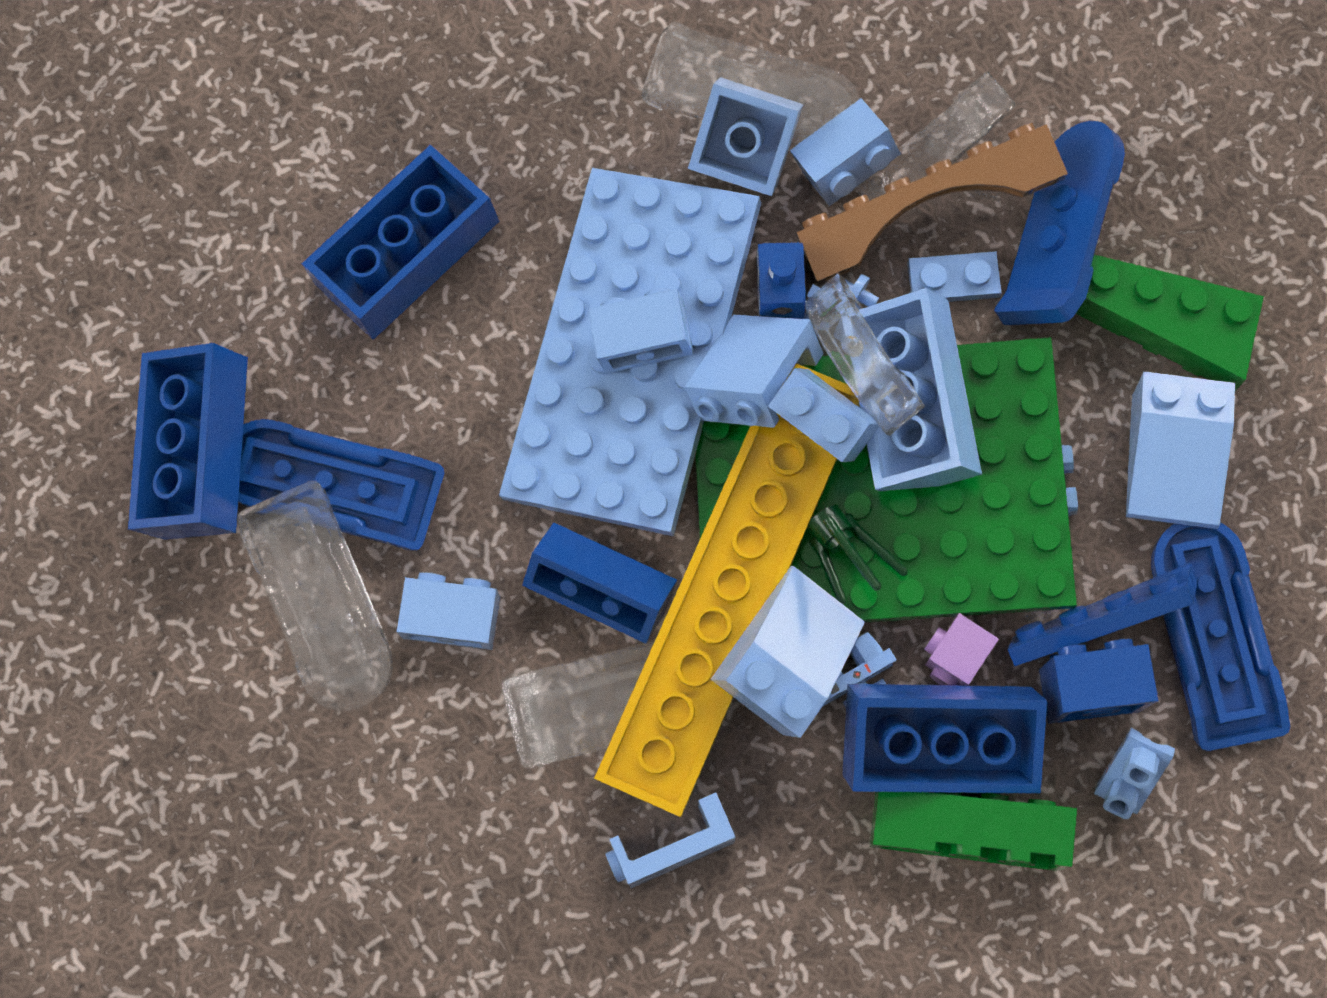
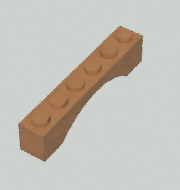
M1033 123L1023 125L1008 133L1010 140L993 147L991 141L984 142L969 149L966 152L968 158L952 165L950 159L940 161L926 168L927 176L910 182L909 177L901 178L884 187L886 194L872 200H869L867 195H862L843 204L845 211L828 218L827 213L824 212L803 221L804 229L796 233L799 242L803 243L804 254L817 284H823L858 269L869 248L881 233L905 212L925 201L950 193L974 190L1001 192L1023 198L1063 181L1068 173L1047 124L1036 129Z

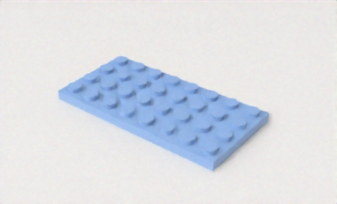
M597 168L591 169L499 496L503 500L674 536L704 423L702 418L696 413L685 390V385L717 338L723 335L732 317L762 204L759 196ZM655 288L677 289L685 304L693 355L606 374L596 359L588 308L600 306L603 301L610 298H624L628 300L641 297L647 291Z

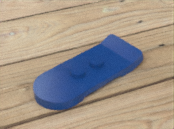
M1085 121L1069 128L1055 141L1068 174L1063 181L1034 193L1007 290L994 310L1004 325L1063 323L1069 321L1075 315L1086 299L1093 275L1092 260L1112 188L1119 180L1125 156L1124 144L1120 136L1102 122Z
M260 419L243 424L239 503L251 509L389 544L408 551H416L423 545L444 477V468L440 464L414 455L386 448L380 449L293 427L291 424L275 420Z
M1221 522L1218 529L1182 524L1171 525L1160 536L1154 546L1151 556V571L1154 578L1191 563L1197 578L1194 604L1163 615L1190 715L1194 741L1202 750L1212 751L1286 735L1290 730L1287 700L1279 671L1273 663L1249 577V563L1240 539L1229 527Z

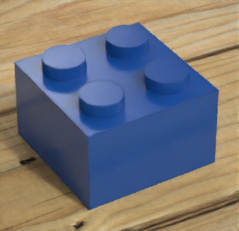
M1119 639L1104 643L1105 648L1087 652L1086 645H1071L1058 648V654L1049 656L1050 660L1039 669L1043 697L1047 700L1046 716L1048 724L1139 713L1158 702L1149 645L1134 646L1133 639Z

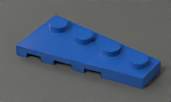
M1191 563L1126 590L1111 594L1090 605L1071 608L1061 613L1059 618L1042 624L1041 621H1036L1020 627L1015 631L1016 635L1013 636L1008 647V652L1014 666L1058 652V648L1078 645L1193 605L1197 578Z

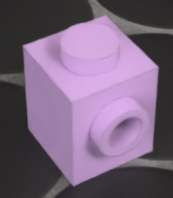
M959 613L948 631L946 632L939 627L924 649L931 654L925 666L933 670L929 676L939 685L968 686L999 639Z

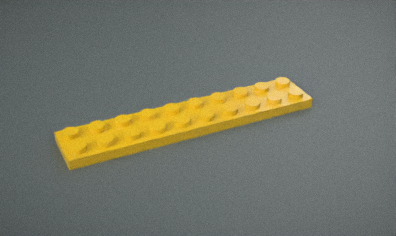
M797 363L794 368L809 369ZM809 369L860 408L857 388ZM777 414L779 421L774 428L750 426L594 777L597 781L680 818L684 813L734 698L710 679L792 565L808 528V523L812 519L837 461L836 457L779 414Z

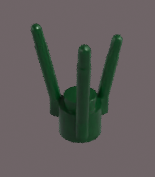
M838 505L825 508L809 521L808 528L814 535L809 543L818 554L835 598L841 604L846 602V598L828 554V549L832 554L843 550L870 586L876 591L881 589V583L851 544L855 540L854 535L901 576L907 575V568L866 532L851 513L845 516Z

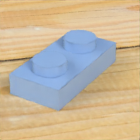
M997 251L908 259L907 265L911 293L928 288L947 299L948 302L1000 298L1001 296Z

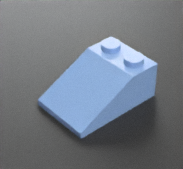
M1143 372L1132 395L1126 517L1218 529L1221 520L1234 427L1235 383Z
M790 566L710 680L782 735L801 738L828 699L865 622L796 567Z

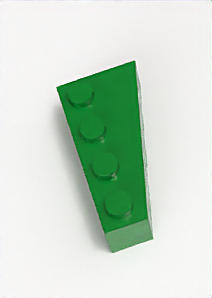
M1094 254L1091 264L1093 275L1088 293L1075 314L1118 336L1122 335L1142 345L1143 349L1155 355H1162L1183 366L1182 369L1196 376L1201 375L1208 380L1235 383V391L1245 382L1264 296Z
M875 792L870 847L1060 871L1073 865L1077 808L1056 806V802L1040 799H1028L1027 803L1009 801V796L993 793H981V797L976 798L962 796V793Z

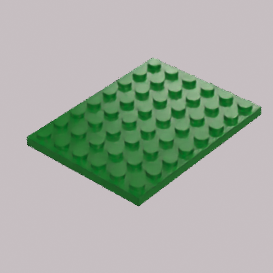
M1051 337L957 345L982 475L936 487L877 491L874 486L867 444L855 461L841 462L837 459L812 518L825 508L838 505L845 516L851 513L858 524L908 570L907 575L901 576L854 535L855 540L851 544L881 583V589L876 591L864 579L843 550L832 554L829 549L827 550L846 598V602L843 605L865 623L956 617L959 613L963 616L1060 610L1071 609L1077 606ZM851 354L822 356L816 366L802 365L857 388ZM704 421L696 450L700 538L750 428L748 425ZM807 528L791 566L796 567L835 598L818 554L809 543L814 535Z

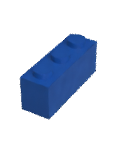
M553 523L532 552L522 586L647 644L667 609L677 579Z

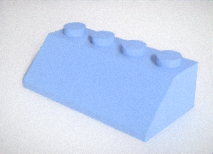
M924 288L844 314L860 408L881 423L867 443L875 490L887 491L936 487L982 475L948 300L932 290Z

